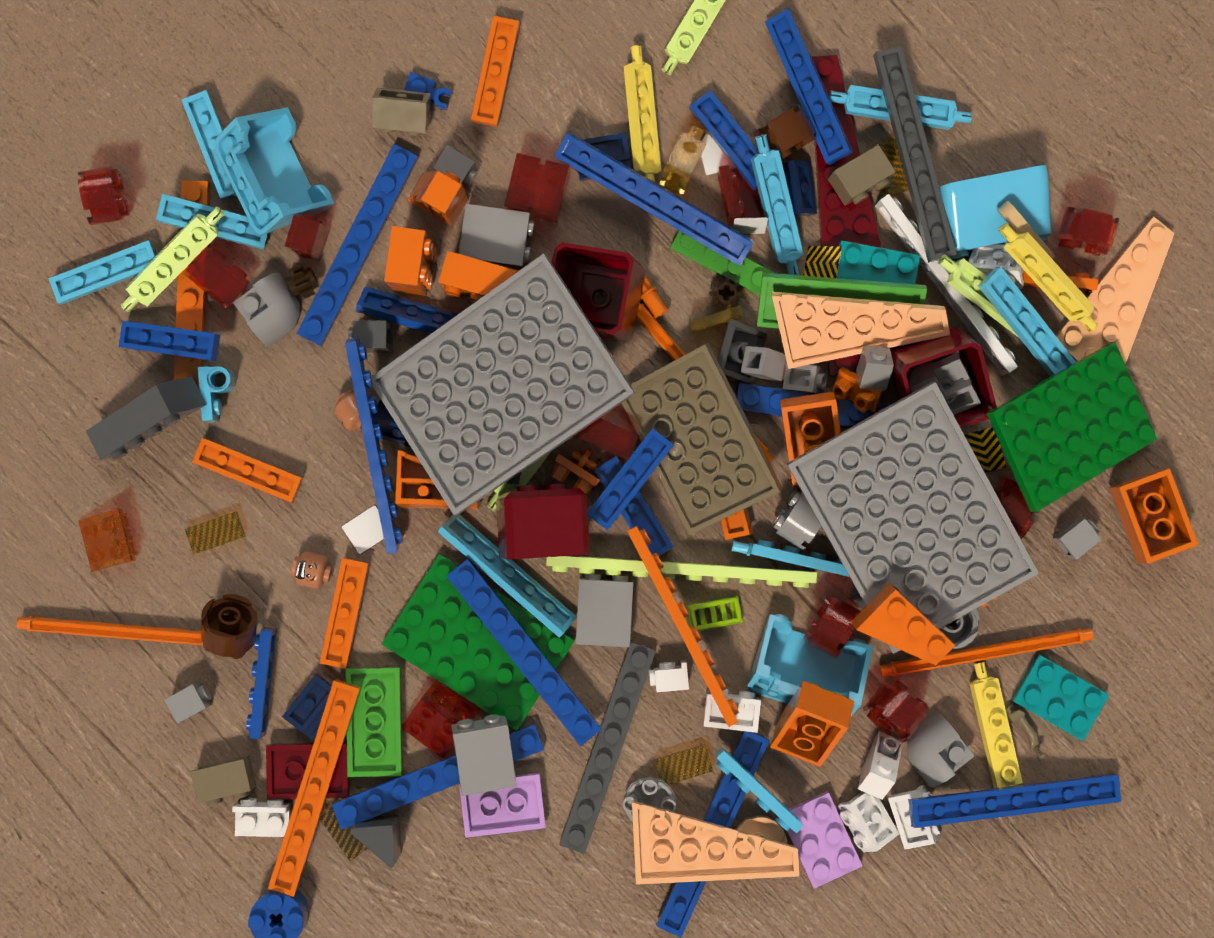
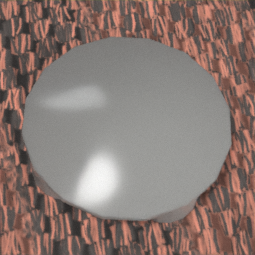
M653 777L640 778L633 782L626 790L623 800V808L632 822V801L675 812L677 806L675 793L671 787L661 779Z

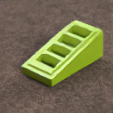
M738 596L685 606L689 614L685 620L689 628L695 626L697 631L743 622ZM727 603L730 605L732 619L727 617L725 607ZM717 605L719 607L721 621H717V615L715 610V606ZM704 608H708L710 623L706 622ZM694 610H697L699 625H697Z

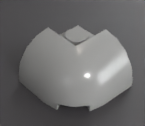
M273 273L262 278L252 285V289L233 302L247 321V325L267 347H271L290 333L297 325L300 315V302L297 296H293L287 282L280 273Z
M958 353L934 363L931 360L919 364L913 369L909 377V386L912 392L933 381L936 382L953 415L981 404L966 365L964 366Z
M938 711L911 732L907 744V757L911 765L929 787L939 786L955 776V771L975 757L961 740L955 729Z

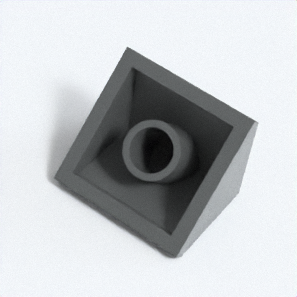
M733 319L727 322L717 361L726 378L753 385L755 377L741 373L746 346L764 347L766 333Z
M399 815L375 816L357 823L350 831L355 838L390 868L395 865L402 853Z

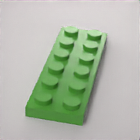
M762 272L757 327L779 328L772 292L925 304L927 287L926 285Z

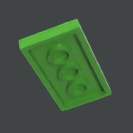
M401 667L346 668V683L361 687L347 730V777L402 776Z

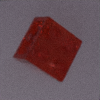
M729 165L718 167L717 179L728 226L734 224L735 218H765L758 188L753 191L737 169L730 170Z
M435 680L402 724V729L439 757L445 758L454 746L451 725L457 724L458 721L464 719L473 720L480 709L460 694Z

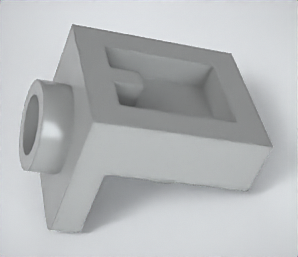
M786 363L783 383L784 390L820 394L825 389L827 375L824 368L816 365H805L788 369Z

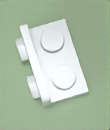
M996 244L973 249L968 262L987 276L995 267H1002L1018 289L1023 288L1024 280L1022 274L1024 270L1004 249V245Z
M728 689L723 690L727 701L732 698L740 712L735 715L738 723L728 727L711 692L706 691L704 727L758 733L761 699L755 697V692L739 691V695L728 694Z
M921 785L913 791L890 795L888 798L905 850L935 844L942 833V825L920 828L911 827L908 799L932 796L930 792H927L925 785Z
M862 791L849 802H842L837 805L842 821L849 827L854 836L855 844L863 852H876L899 835L881 800Z
M241 798L240 802L232 806V812H235V836L284 837L291 817V803H284V799L257 802L256 798Z

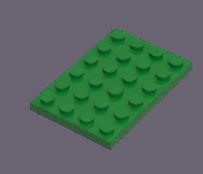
M1116 342L1103 346L987 413L1030 512H1038L1157 440Z
M440 553L382 642V645L489 714L505 716L508 726L517 731L540 695L447 578V575L459 565ZM490 586L552 666L557 669L575 639L565 633L559 638L522 605Z

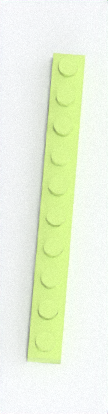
M558 556L547 557L546 566H552V571L568 572V567L579 568V573L595 574V569L606 570V575L621 576L622 571H632V576L648 577V571L642 560ZM661 561L664 567L659 569L664 579L668 577L675 579V574L686 575V580L702 581V576H713L714 582H729V578H740L739 583L755 584L756 579L766 580V585L782 586L783 581L793 582V587L809 588V583L817 582V572L805 570Z

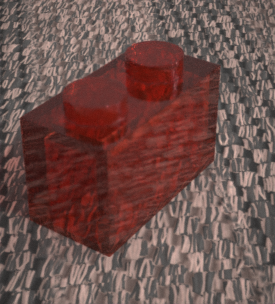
M303 213L302 217L294 215L285 247L295 255L320 262L329 231L316 216Z
M206 247L184 272V275L222 307L227 309L250 282L245 279L247 274L237 266L232 268L224 261L226 257L216 248L211 250Z
M599 418L584 428L578 438L627 461L639 436Z

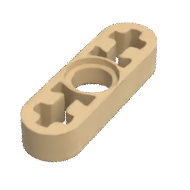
M1009 201L997 209L1016 234L1029 232L1052 259L1055 258L1052 251Z

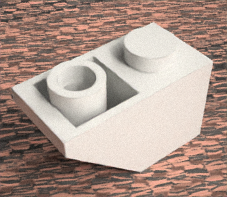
M878 731L862 767L858 784L859 790L879 799H883L896 782L904 741Z

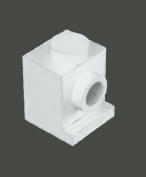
M680 660V666H675V662L659 663V668L649 670L650 686H656V692L689 689L686 660Z

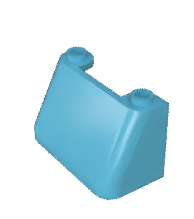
M288 107L236 117L215 140L217 156L252 228L260 235L273 232L325 211L334 204L329 190L324 185L317 184L311 187L289 142L295 135L297 125Z
M1046 165L957 181L939 187L957 255L952 257L953 260L968 257V251L975 248L1006 243V238L998 229L1007 222L997 209L1007 201L1017 209L1043 242L1048 241L1047 237L1052 234L1049 176Z
M770 614L767 618L753 663L747 689L755 692L757 695L788 704L802 681L813 683L820 688L841 694L855 701L852 716L862 703L873 646L866 644L864 640L852 638L843 645L806 635L792 630L793 624L789 621L788 617L780 614Z

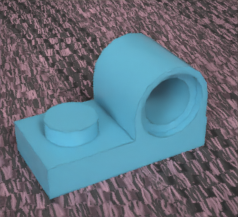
M219 366L198 367L199 391L207 404L201 408L202 421L217 422L219 421V415L222 414L221 400L217 399V394H225L234 389L236 385L235 374L231 370ZM224 373L226 382L223 386L218 387L215 379L218 374Z

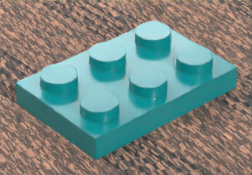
M847 241L839 242L842 250L837 278L915 284L920 255Z
M1037 654L1011 701L1077 739L1084 741L1110 695Z

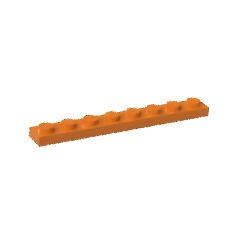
M181 180L180 198L210 206V183L208 181ZM208 246L177 276L175 328L205 332ZM174 355L173 380L192 376L199 389L198 367H203L204 359Z
M635 526L627 530L728 727L738 723L735 715L740 712L732 698L727 701L723 690L727 689L720 674L714 676L710 666L714 665L707 650L701 651L697 642L702 639L696 627L692 626L689 628L685 620L689 614L683 602L676 603L672 593L676 592V589L670 577L663 578L659 569L664 566L657 552L651 555L647 547L651 541L645 529L643 528L639 531L638 527Z
M336 679L333 681L268 886L270 890L292 897L296 894L361 687Z

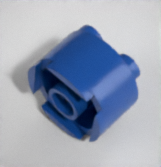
M270 889L267 890L254 904L249 915L248 926L255 938H298L308 922L307 900L298 890L294 897ZM279 913L283 916L280 920L276 918Z

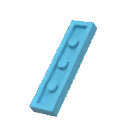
M204 90L182 99L220 199L223 201L236 196L215 150V140L223 131V127L209 92Z
M162 194L156 222L183 229L197 213L207 217L215 208ZM223 210L225 215L215 224L219 230L216 238L264 249L267 234L260 235L256 233L247 216Z
M148 240L49 278L57 303L60 305L137 276L156 256V252L152 242Z
M723 747L715 753L716 758L719 760L716 765L726 775L730 772L738 778L735 783L745 793L748 794L752 791L758 797L756 803L764 811L768 812L771 809L778 816L775 820L786 831L791 828L797 833L804 826L795 814Z

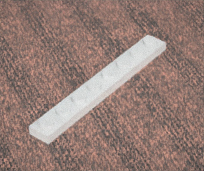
M889 194L882 198L875 205L877 210L911 254L920 255L919 266L975 341L981 346L999 373L1003 376L1016 369L1018 366L1014 362L1016 360L1014 354L1008 348L1002 346L996 330L991 326L988 327L982 319L983 314L976 305L972 306L964 295L947 283L949 271L939 265L938 261L928 263L923 241L918 233L919 228L913 220H908L904 215L901 203Z

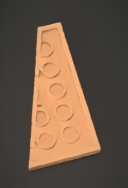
M1155 217L1149 219L1098 282V289L1088 294L1087 299L1095 306L1090 316L1098 323V327L1094 331L1089 332L1081 322L1069 321L1068 319L1055 335L1076 362L1103 346L1116 342L1126 364L1175 234Z
M772 292L788 369L861 354L863 346L891 348L950 335L945 306Z
M632 801L636 884L799 876L798 848L796 846Z

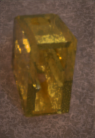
M693 126L688 134L681 133L666 162L660 185L684 195L706 146L702 142L706 135L704 130Z

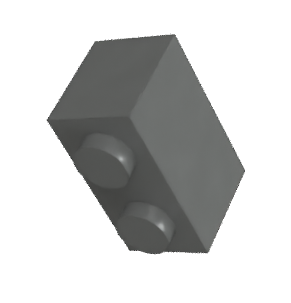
M353 321V327H349L348 338L359 337L360 344H365L367 353H393V326L387 321Z

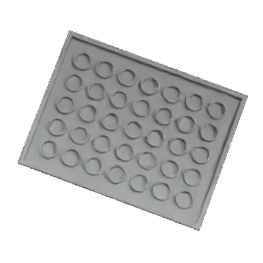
M546 254L536 258L371 376L372 386L454 516L462 513L636 393Z
M934 381L787 463L866 606L888 583H891L940 629L1039 574L939 387ZM888 644L893 654L900 651V649Z

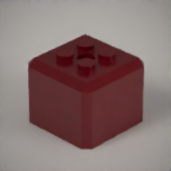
M564 242L556 246L551 263L599 337L620 342H626L631 339L634 334L645 276V269L640 262L627 252ZM598 291H606L607 300L602 305H597L594 301V296Z
M955 327L949 329L950 335L910 343L891 349L894 364L891 376L898 401L913 393L909 386V377L915 367L931 360L934 363L958 353L964 366L966 365L981 401L980 405L954 415L960 428L989 419L987 413L997 407L982 348L964 331Z
M564 483L543 485L544 490H537L536 485L516 486L517 491L504 492L496 499L499 558L526 559L590 554L587 494L580 488L564 489Z

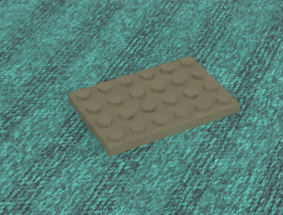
M709 343L631 384L636 393L622 402V405L641 442L653 428L674 444L655 470L688 535L700 531L783 490Z

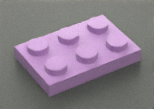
M540 773L515 775L517 787L462 796L460 787L465 838L546 828Z
M828 791L789 808L804 825L797 833L791 828L787 832L793 845L798 848V856L814 889L862 867L861 861Z

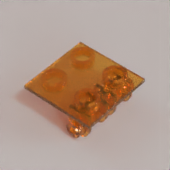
M117 508L78 520L91 572L136 560L135 555H137V552H135L133 542L128 543V540H132L133 536L127 537L126 535L127 532H131V529H125V527L129 526L126 518L127 513H123V509Z

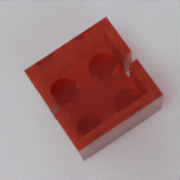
M517 153L504 204L505 209L530 213V207H533L534 218L558 223L570 175V166L546 160L545 165H543L541 158Z

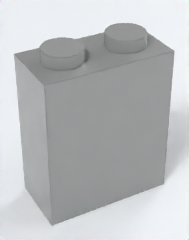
M466 204L458 254L503 267L522 269L524 268V263H529L531 247H527L528 236L533 237L535 221L531 220L530 213Z
M585 574V578L579 579L576 644L630 647L633 581H628V576L612 575V580L601 579V574Z
M493 714L486 716L483 720L473 721L472 719H464L458 721L457 724L451 725L462 796L517 787L508 723L505 716Z

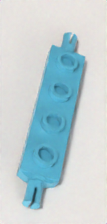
M850 85L846 93L830 91L829 97L831 102L844 104L845 114L890 121L884 94L881 89ZM915 95L923 126L950 130L955 121L971 123L972 112L957 111L955 101Z
M762 134L755 137L759 153L750 159L764 216L768 218L767 228L775 261L786 263L788 274L800 275L796 260L804 254L780 153L778 150L769 149L767 135Z
M760 539L758 544H747L735 540L732 543L731 551L747 554V556L753 554L850 577L838 557L836 562L826 560L827 555L811 551L810 556L800 554L799 548L785 545L784 550L773 548V542Z

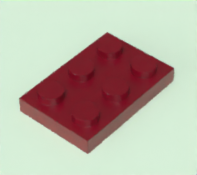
M347 742L343 743L326 798H346L350 796L349 777H347ZM314 743L266 745L267 800L297 798Z

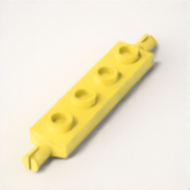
M635 45L631 47L632 63L623 66L633 168L636 172L655 182L654 174L661 172L652 71L651 65L643 61L642 46Z
M1008 223L1001 225L998 231L1007 240L1004 249L1069 321H1079L1089 332L1094 331L1098 327V323L1090 315L1095 306L1029 232L1016 234Z
M985 661L973 663L977 679L970 683V688L993 787L1017 786L1023 782L999 679L988 677Z

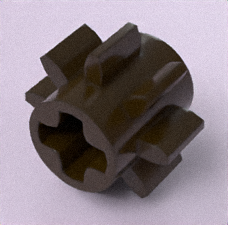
M301 264L290 268L291 276L285 279L293 296L300 294L301 298L305 299L314 295L313 288L318 286L319 283L312 268L304 269Z
M726 277L722 284L715 281L714 286L717 290L709 291L708 294L715 296L712 306L719 304L724 312L728 305L736 308L737 303L734 299L742 298L743 296L742 293H737L736 291L739 283L737 282L732 285L729 283L728 277ZM724 288L728 289L729 294H732L727 301L723 300L722 295H719Z

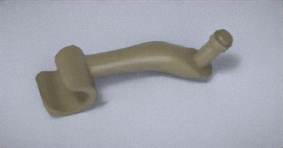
M1015 703L1006 708L1007 718L1010 722L1014 724L1019 721L1025 729L1029 738L1030 751L1036 753L1039 758H1044L1045 754L1040 750L1038 735L1025 718V713Z

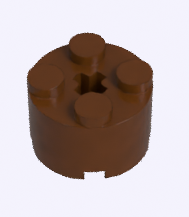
M800 104L771 120L763 128L753 132L755 137L766 134L769 149L778 150L781 160L793 153L790 148L795 146L799 150L816 139L813 135L816 132Z
M226 594L223 595V598L215 601L213 598L206 603L202 610L201 639L203 648L218 656L231 657L233 659L242 658L255 643L257 611H255L252 603L247 598L240 595Z

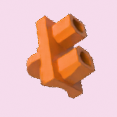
M842 367L838 371L832 392H834L835 398L838 400L847 398L853 401L855 409L863 413L867 410L875 413L879 408V401L884 390L859 388L857 374Z
M587 449L584 455L574 450L571 457L579 462L578 465L560 454L555 459L557 463L551 476L561 483H564L569 473L573 472L579 476L573 488H580L587 494L593 485L596 487L600 481L582 469L585 465L593 471L597 465L589 459L592 451Z

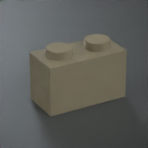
M377 88L372 100V128H377L387 133L404 131L414 136L426 134L430 124L431 93Z
M877 145L836 169L830 175L828 181L844 206L851 202H854L856 205L869 196L868 192L874 188L878 192L891 183L889 179L896 171L880 146Z
M249 755L197 767L190 772L197 802H207V806L223 802V797L233 795V799L249 796V791L256 787Z

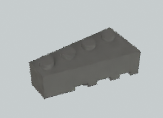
M192 376L156 384L86 430V433L100 460L109 457L116 460L127 455L128 449L141 446L147 438L163 432V429L179 422L207 404Z

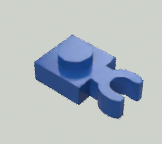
M410 72L404 91L431 93L430 101L434 102L440 110H447L448 108L447 104L439 101L440 97L443 95L452 97V92L447 88L435 89L436 81Z

